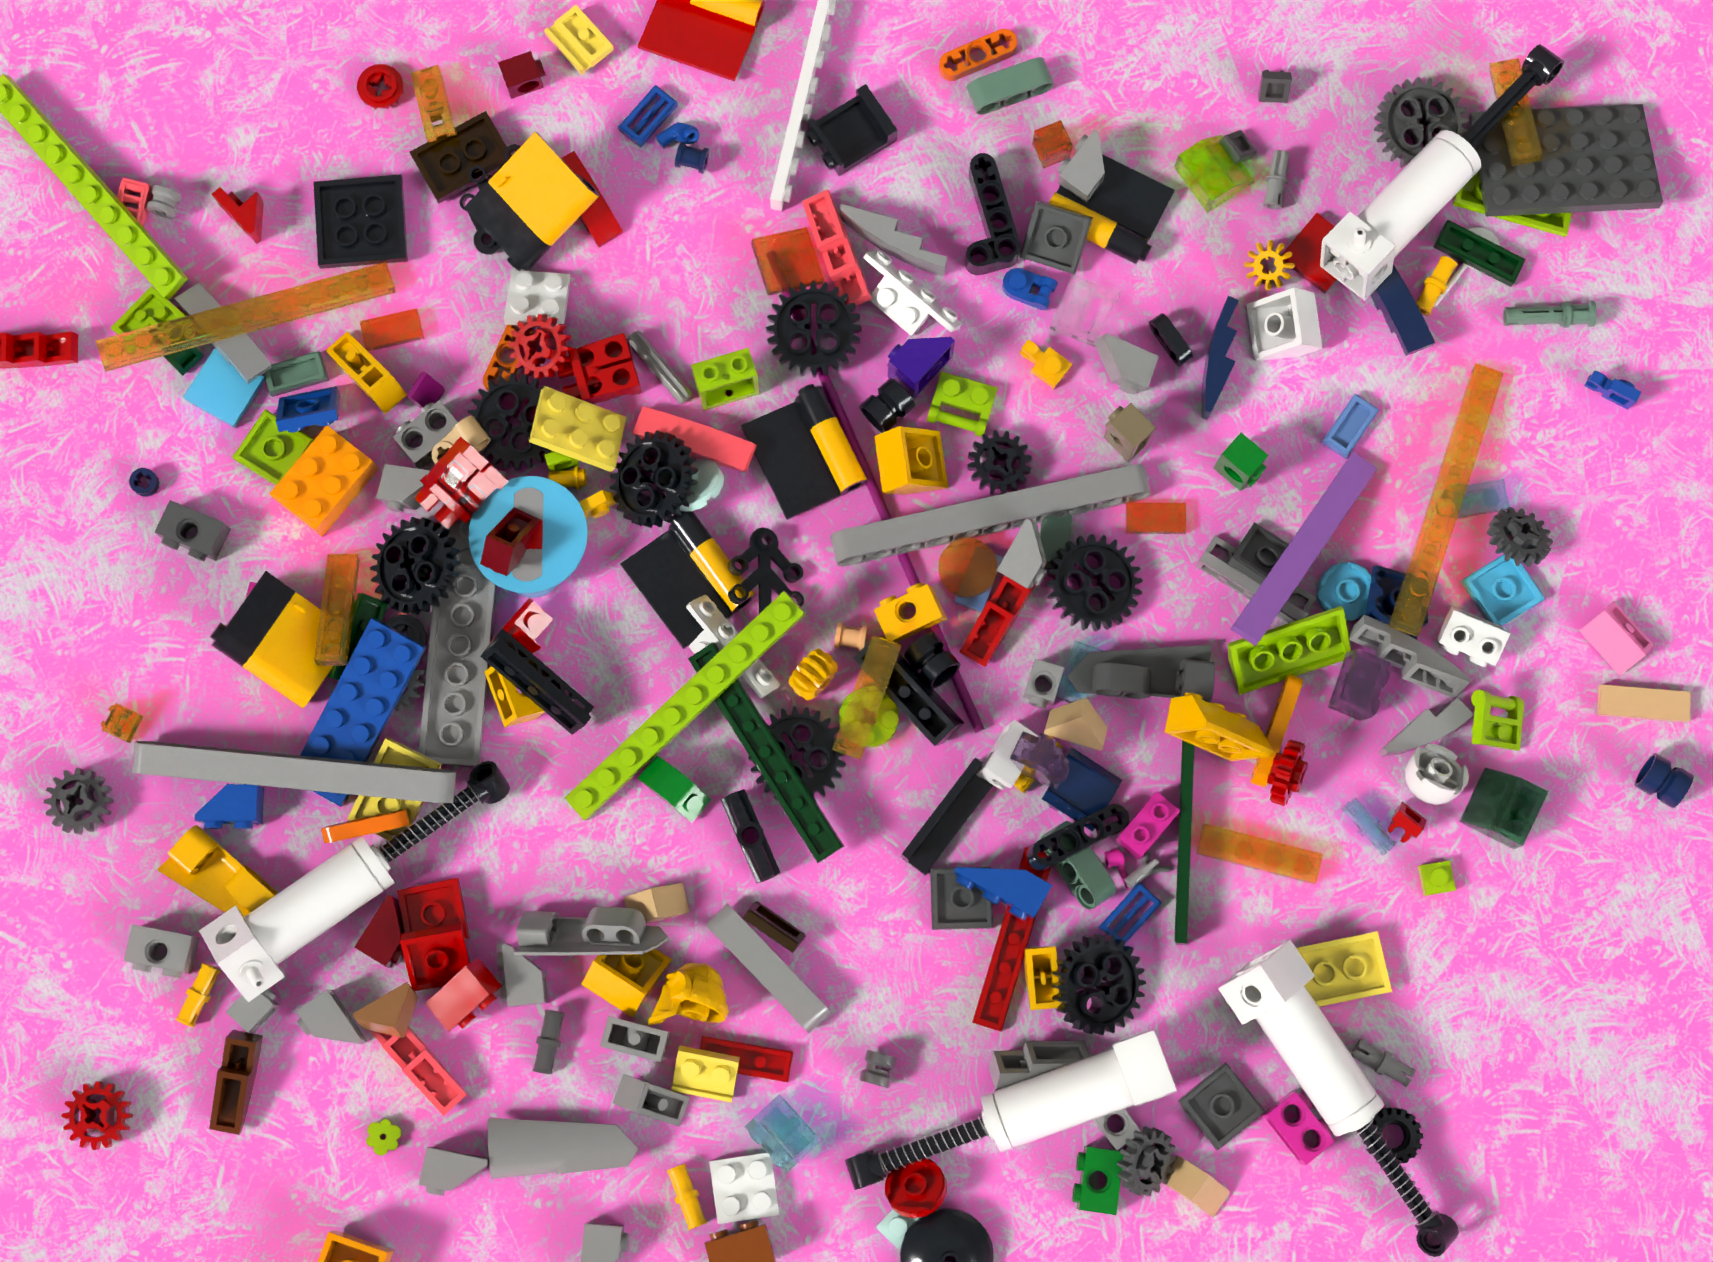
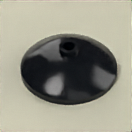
M942 1208L925 1217L918 1218L909 1227L901 1244L900 1262H944L945 1258L950 1255L955 1257L954 1262H993V1246L986 1229L972 1215L957 1209Z

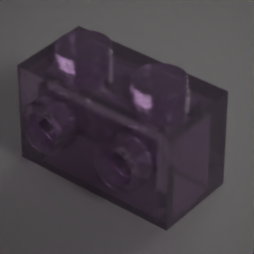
M1359 648L1346 652L1328 708L1359 721L1372 718L1380 706V699L1378 698L1381 689L1385 687L1389 680L1390 673L1388 668L1390 662Z
M1023 731L1010 757V760L1024 776L1054 789L1058 788L1060 782L1065 781L1070 769V762L1063 754L1064 750L1056 746V740L1044 734H1039V737Z

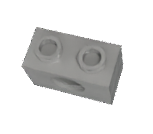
M132 924L124 961L133 963L132 969L151 972L152 967L163 968L162 975L181 978L182 972L192 973L200 938ZM164 944L167 948V955L159 961L155 956V951L159 945Z
M608 1016L600 1047L663 1063L671 1033Z

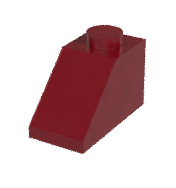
M513 507L487 534L480 564L492 569L496 573L508 576L520 563L539 525L540 519Z
M390 895L386 896L354 947L388 968H391L393 963L398 965L404 957L400 944V934L405 932L398 899Z

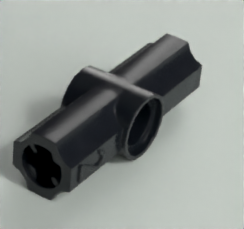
M745 789L722 798V805L756 884L781 874ZM747 829L758 831V841L754 844H746L742 840L744 831Z

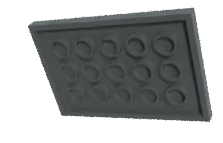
M1643 104L1511 110L1474 148L1481 160L1478 176L1486 217L1657 209L1663 203ZM1471 112L1469 116L1470 127L1485 112Z

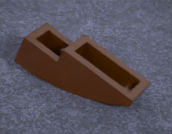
M232 1030L226 1036L222 1066L217 1072L209 1129L237 1135L241 1134L254 1086L263 1035Z

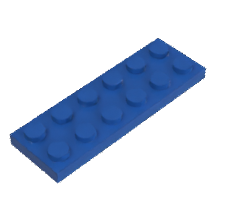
M371 618L300 756L367 762L427 647L380 620ZM313 791L340 807L345 805L350 795Z

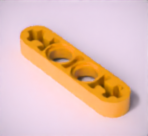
M1288 674L1284 681L1265 735L1274 750L1273 757L1257 758L1250 779L1252 784L1263 788L1267 785L1273 759L1276 753H1279L1302 687L1303 679Z

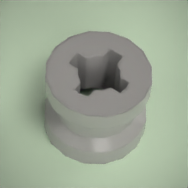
M154 185L152 189L153 199L148 202L146 209L160 217L174 219L176 215L175 206L180 203L182 195L173 189Z

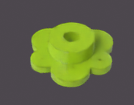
M383 1119L380 1123L372 1122L367 1128L370 1136L367 1137L366 1143L368 1146L373 1147L377 1155H385L389 1150L397 1149V1140L402 1134L401 1128L397 1125H392L389 1119ZM382 1134L386 1135V1139H382Z

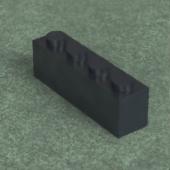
M884 635L874 637L853 658L934 746L945 743L965 723L939 694L926 684L920 674L887 641Z

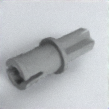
M1275 150L1273 153L1270 175L1266 176L1265 179L1267 190L1263 206L1269 209L1277 210L1282 208L1285 185L1289 182L1288 178H1286L1289 162V152Z

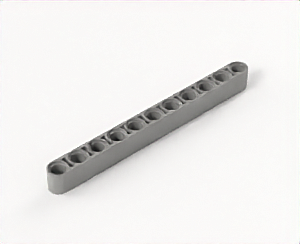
M1135 464L834 532L831 534L830 539L837 565L849 566L1019 528L1023 525L1026 518H1031L1037 523L1046 521V517L1057 515V518L1077 515L1139 501L1150 496L1151 490L1144 466L1142 464Z
M154 741L134 742L132 770L133 773L433 803L454 802L456 771Z

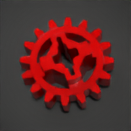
M538 314L537 317L529 315L527 316V322L519 321L517 323L520 328L519 331H511V334L516 339L515 342L508 343V346L515 348V352L510 354V358H518L519 361L515 367L517 369L525 368L524 374L526 376L534 374L536 379H543L544 375L546 378L554 377V371L562 372L564 370L562 362H570L571 359L566 356V351H572L573 347L568 346L566 341L570 340L572 336L563 334L567 326L565 324L556 325L558 318H547V314ZM541 326L540 329L536 330L535 334H530L533 329ZM546 359H551V362L547 365L540 366L545 363Z
M1290 739L1287 742V746L1284 747L1283 754L1276 753L1267 779V783L1273 785L1270 791L1271 802L1285 806L1289 798H1291L1292 791L1299 793L1308 767V762L1302 761L1305 754V743Z
M100 1081L95 1082L94 1089L90 1083L83 1084V1093L79 1090H74L72 1094L75 1100L65 1101L64 1103L70 1108V1111L62 1114L63 1118L69 1119V1123L63 1129L73 1131L69 1139L71 1141L81 1139L79 1145L81 1148H87L91 1142L92 1150H99L101 1142L105 1148L112 1147L111 1139L121 1141L123 1137L120 1131L130 1129V1126L125 1123V1119L133 1117V1114L127 1113L125 1109L132 1104L131 1101L121 1100L125 1095L124 1090L114 1093L115 1084H108L104 1089V1084ZM97 1094L106 1096L99 1103L90 1097ZM79 1110L81 1111L80 1121L78 1119ZM94 1110L102 1111L99 1114V1118L101 1119V1121L93 1120L96 1117V1113L94 1112ZM115 1110L117 1112L116 1122L114 1121ZM97 1128L105 1135L94 1137L89 1135V1133Z

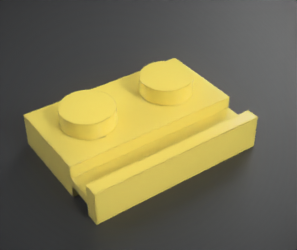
M577 5L558 18L549 29L546 28L544 30L549 40L581 75H584L587 69L594 67L614 50L609 40Z
M680 1045L671 1091L732 1103L740 1057Z

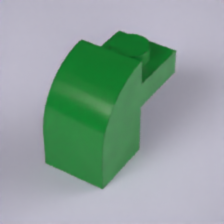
M657 755L637 778L691 823H693L711 800L691 780Z

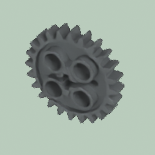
M1417 77L1413 84L1406 79L1402 83V87L1396 84L1391 89L1392 93L1387 92L1383 97L1386 102L1382 101L1377 106L1382 112L1377 113L1374 119L1381 123L1374 128V131L1382 132V135L1376 141L1386 143L1382 152L1385 153L1391 150L1393 153L1390 158L1391 162L1396 158L1401 159L1400 168L1410 163L1423 149L1421 143L1425 147L1433 139L1432 133L1438 134L1441 130H1449L1462 136L1467 131V129L1461 126L1465 125L1469 119L1460 116L1466 110V107H1457L1456 104L1461 98L1456 97L1452 99L1450 97L1452 88L1445 92L1442 91L1443 82L1438 83L1434 87L1432 86V78H1428L1423 85L1420 77ZM1429 105L1435 106L1439 114H1433L1429 109ZM1401 106L1409 109L1411 117L1405 116L1402 113ZM1404 134L1411 136L1414 145L1406 143Z

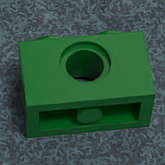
M1241 432L1221 454L1213 469L1241 491L1246 484L1251 488L1267 468L1263 463L1269 455Z
M1084 1146V1151L1078 1152L1076 1171H1081L1080 1183H1074L1072 1202L1077 1203L1076 1209L1117 1215L1121 1182L1118 1174L1122 1171V1168L1117 1166V1162L1123 1160V1155L1119 1153L1120 1151ZM1095 1171H1101L1105 1176V1183L1099 1189H1094L1089 1184V1177Z

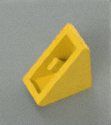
M1056 946L1025 948V979L1030 1010L1058 1008L1061 1002L1052 999L1054 995L1059 993L1058 989L1051 987V984L1059 980L1058 977L1052 974L1053 971H1058Z

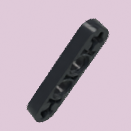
M1111 804L1038 840L1027 851L1029 864L1036 870H1046L1119 833L1129 823L1128 811L1119 804ZM1111 816H1117L1119 821L1112 822L1105 827V820ZM1085 824H1091L1095 827L1097 831L1096 838H1090L1085 834ZM1061 836H1067L1072 840V850H1066L1062 847L1060 843ZM1052 847L1054 852L1046 858H1039V852H1044Z

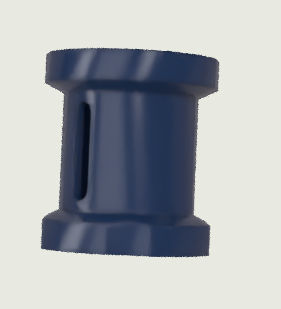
M681 141L675 157V167L686 166L697 169L699 173L704 174L709 159V148L701 150L686 146V142Z

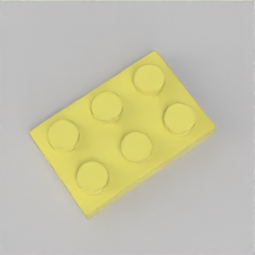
M544 386L540 392L529 442L612 472L616 468L627 417Z
M389 737L384 739L374 763L440 769L442 765ZM358 795L347 820L352 821L406 809L410 823L407 826L411 827L424 802ZM406 826L374 834L390 841L393 839V836L396 837L400 834L399 831H405Z
M1378 931L1296 948L1315 975L1304 986L1318 1007L1392 992Z

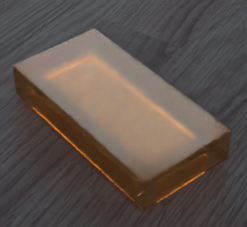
M417 308L360 321L365 349L368 352L425 339Z
M1126 502V534L1186 533V503Z

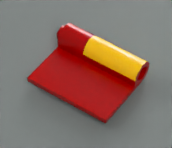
M657 0L638 43V48L735 82L760 22L765 1Z

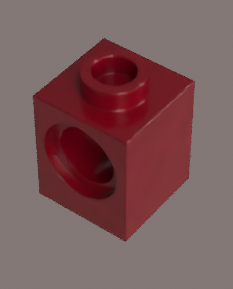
M531 51L498 62L511 99L544 88L541 77L546 76L540 59L534 60Z

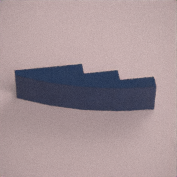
M1393 264L1392 273L1370 296L1376 309H1381L1391 333H1396L1405 356L1433 346L1435 341L1415 300Z
M1229 295L1213 330L1205 360L1202 382V418L1205 420L1209 418L1236 362L1225 357L1237 333V330L1228 327L1227 324L1239 300Z

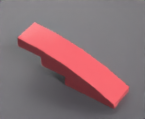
M827 189L803 200L802 203L817 248L822 253L830 278L833 280L835 287L839 288L838 296L841 297L846 293L848 294L849 298L846 305L855 303L858 306L871 300L872 297L830 191Z
M644 406L632 431L635 436L644 438L647 431L655 434L656 430L670 433L684 440V445L692 449L689 454L696 459L711 460L717 465L742 472H747L757 446L755 443L712 427Z
M409 1026L404 1038L370 1031L382 1044V1048L402 1068L404 1074L443 1116L467 1095L454 1077Z

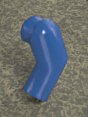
M677 122L655 137L660 146L665 148L674 141L693 144L699 139V131L692 125Z

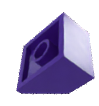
M952 337L908 339L903 346L897 344L888 355L890 359L887 364L888 378H892L915 399L952 358L955 340Z

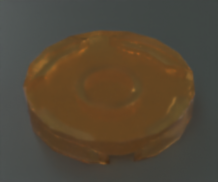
M961 538L951 542L943 550L939 558L938 574L942 584L950 593L959 597L973 598L984 594L992 586L997 576V560L994 552L989 546L975 538Z

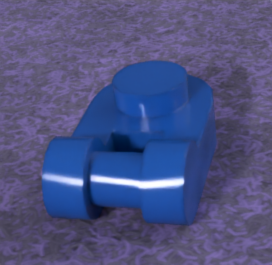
M1015 268L1005 274L1002 288L1006 296L1040 310H1047L1050 304L1049 296L1051 292L1055 291L1058 282L1050 277L1040 276L1024 269ZM1032 286L1040 288L1038 295L1030 293Z

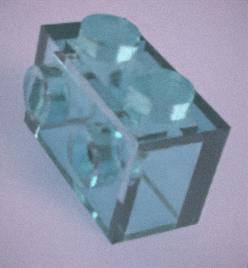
M780 1094L745 1126L751 1138L757 1144L762 1145L770 1154L773 1163L782 1168L786 1173L822 1141Z

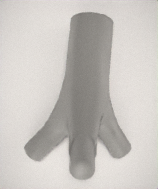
M1146 852L1141 865L1124 878V882L1132 889L1150 875L1159 872H1169L1170 867L1156 866L1159 864V860L1155 858L1150 862V852Z

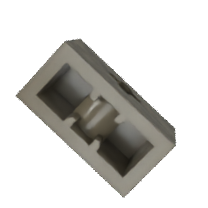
M1130 403L1126 408L1119 406L1108 417L1109 421L1105 425L1107 430L1104 438L1129 462L1150 442L1156 427Z

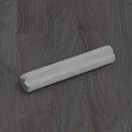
M640 331L633 332L627 338L628 344L678 403L683 404L692 396L691 391Z

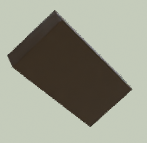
M758 901L743 916L744 920L792 953L806 937L802 931Z

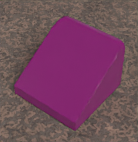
M423 371L408 392V397L412 404L422 409L429 403L433 402L435 404L439 401L445 389L428 373Z

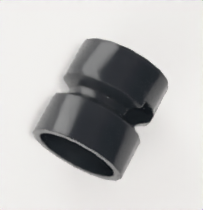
M889 378L878 388V395H870L859 408L866 419L879 432L883 433L897 424L896 417L907 415L915 407V403L899 383Z
M928 632L918 638L909 646L904 654V657L915 670L921 669L920 676L931 689L946 683L956 674L961 666L960 662L949 650L944 651L945 644L935 632Z

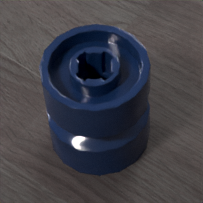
M1654 753L1640 770L1634 785L1649 795L1657 792V799L1669 807L1675 808L1687 794L1692 785L1694 775L1683 768L1675 767L1671 769V761Z

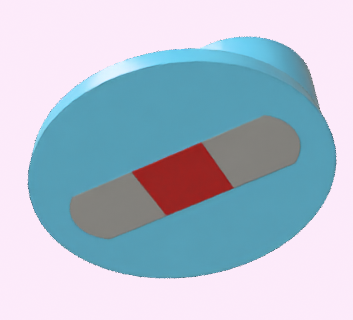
M522 476L508 480L509 482L501 490L496 488L483 501L480 508L473 513L469 526V547L476 566L489 581L520 596L538 598L547 595L556 586L564 582L580 564L587 545V522L580 503L564 486L544 477ZM515 507L539 518L540 522L520 563L508 576H505L481 565L480 562L487 534Z

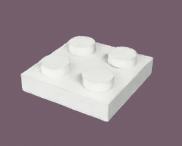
M512 270L504 314L505 325L518 326L517 323L519 321L527 322V316L535 315L537 317L538 314H547V318H558L556 325L564 324L571 282L570 274Z
M771 1152L709 1161L718 1224L780 1215Z

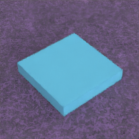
M214 348L183 398L236 428L266 379L261 375L247 384L233 365H229L218 350Z
M1504 554L1460 581L1483 617L1500 626H1503L1545 599L1522 563L1516 566L1514 559L1505 561Z

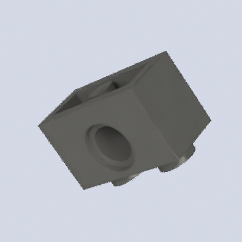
M170 500L155 533L162 538L161 543L174 550H178L179 546L189 550L188 555L205 562L206 557L214 561L217 560L231 529L224 522ZM192 527H197V535L193 539H186V532Z

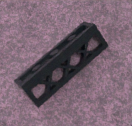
M504 629L498 632L480 657L570 734L573 735L584 727L591 718L589 713L594 706Z
M977 758L973 759L901 854L903 860L924 876L993 786L982 777L980 778L976 775L982 765V762Z

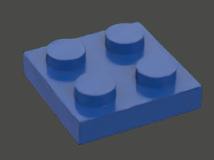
M335 386L279 398L276 416L278 431L298 432L306 426L316 424L317 426H327L338 420L340 405L338 387Z

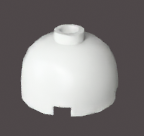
M1427 744L1424 748L1418 747L1411 755L1405 768V780L1410 791L1418 799L1433 805H1440L1452 801L1464 790L1469 780L1468 770L1465 765L1462 768L1455 761L1458 756L1452 751L1440 745Z

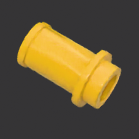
M575 466L572 470L549 471L548 479L561 484L565 488L576 487L577 490H580L582 486H587L585 468L580 469L579 466Z

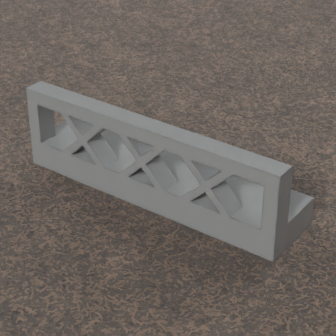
M1214 536L1195 567L1251 600L1260 584L1228 563L1210 554L1216 545L1227 552L1228 560H1230L1237 549L1219 537ZM1297 586L1291 596L1298 595L1307 601L1303 609H1300L1287 601L1277 617L1287 623L1306 618L1317 597Z

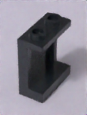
M866 84L856 89V97L816 121L813 117L807 120L808 131L806 135L810 143L814 147L819 146L823 152L821 156L829 170L834 168L838 176L897 141L898 130Z

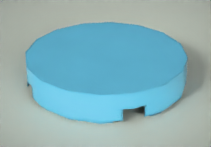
M1347 562L1331 566L1322 574L1317 584V599L1323 611L1342 606L1346 622L1361 619L1363 615H1366L1372 575L1366 568L1356 563Z

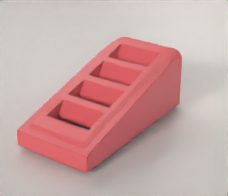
M122 178L117 198L144 227L149 212L146 207L148 202L153 199V188L147 183ZM131 192L141 194V196H133ZM127 204H136L138 209L127 207Z

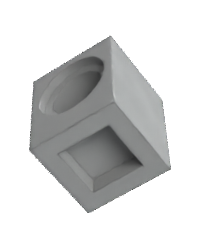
M1035 659L1023 698L1029 699L1028 703L1036 707L1046 708V705L1052 706L1064 667ZM1044 678L1049 681L1051 689L1048 692H1040L1035 687V681Z
M268 988L250 1002L241 995L226 1013L247 1033H255L280 1005L274 1000L277 995Z
M1125 1108L1093 1120L1111 1147L1116 1151L1126 1145L1125 1140L1127 1138L1130 1140L1134 1139L1135 1130L1141 1132ZM1113 1114L1119 1115L1123 1121V1126L1118 1132H1111L1107 1127V1120Z

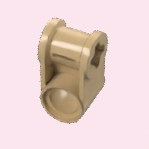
M472 415L458 422L433 447L432 459L435 464L460 436L478 452L491 441L490 437Z

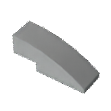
M1458 697L1448 703L1436 716L1427 708L1378 753L1383 757L1416 750L1418 747H1424L1459 728L1473 717L1474 714Z
M1027 1041L1023 1050L993 1051L989 1071L996 1091L1090 1056L1084 1041Z

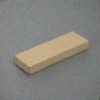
M1601 684L1598 686L1597 716L1687 723L1690 722L1691 692Z

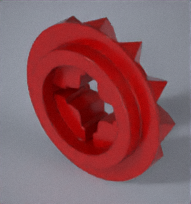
M372 65L361 73L357 82V91L365 105L367 104L375 110L377 108L388 109L393 103H398L399 97L404 93L403 79L400 73L389 65ZM384 78L386 87L390 89L382 90L378 96L374 86H379Z

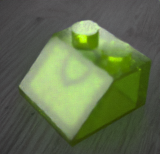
M1222 135L1200 140L1179 154L1174 165L1175 170L1207 213L1255 182V179L1241 162L1235 165L1219 144V141L1223 138Z

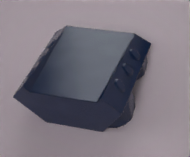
M1378 565L1373 566L1366 615L1388 624L1417 640L1418 631L1428 623V613L1422 607L1423 601L1428 597V588L1425 585L1426 579Z
M1071 748L1042 800L1047 802L1048 806L1053 810L1061 811L1077 822L1107 807L1120 786L1122 779L1076 749ZM1091 824L1084 825V827L1092 832L1095 829Z

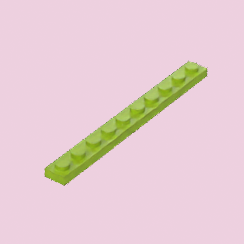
M2 74L0 76V113L165 299H171L188 280L185 273L9 75Z
M783 591L565 797L567 802L583 820H588L802 619L806 613L787 592Z

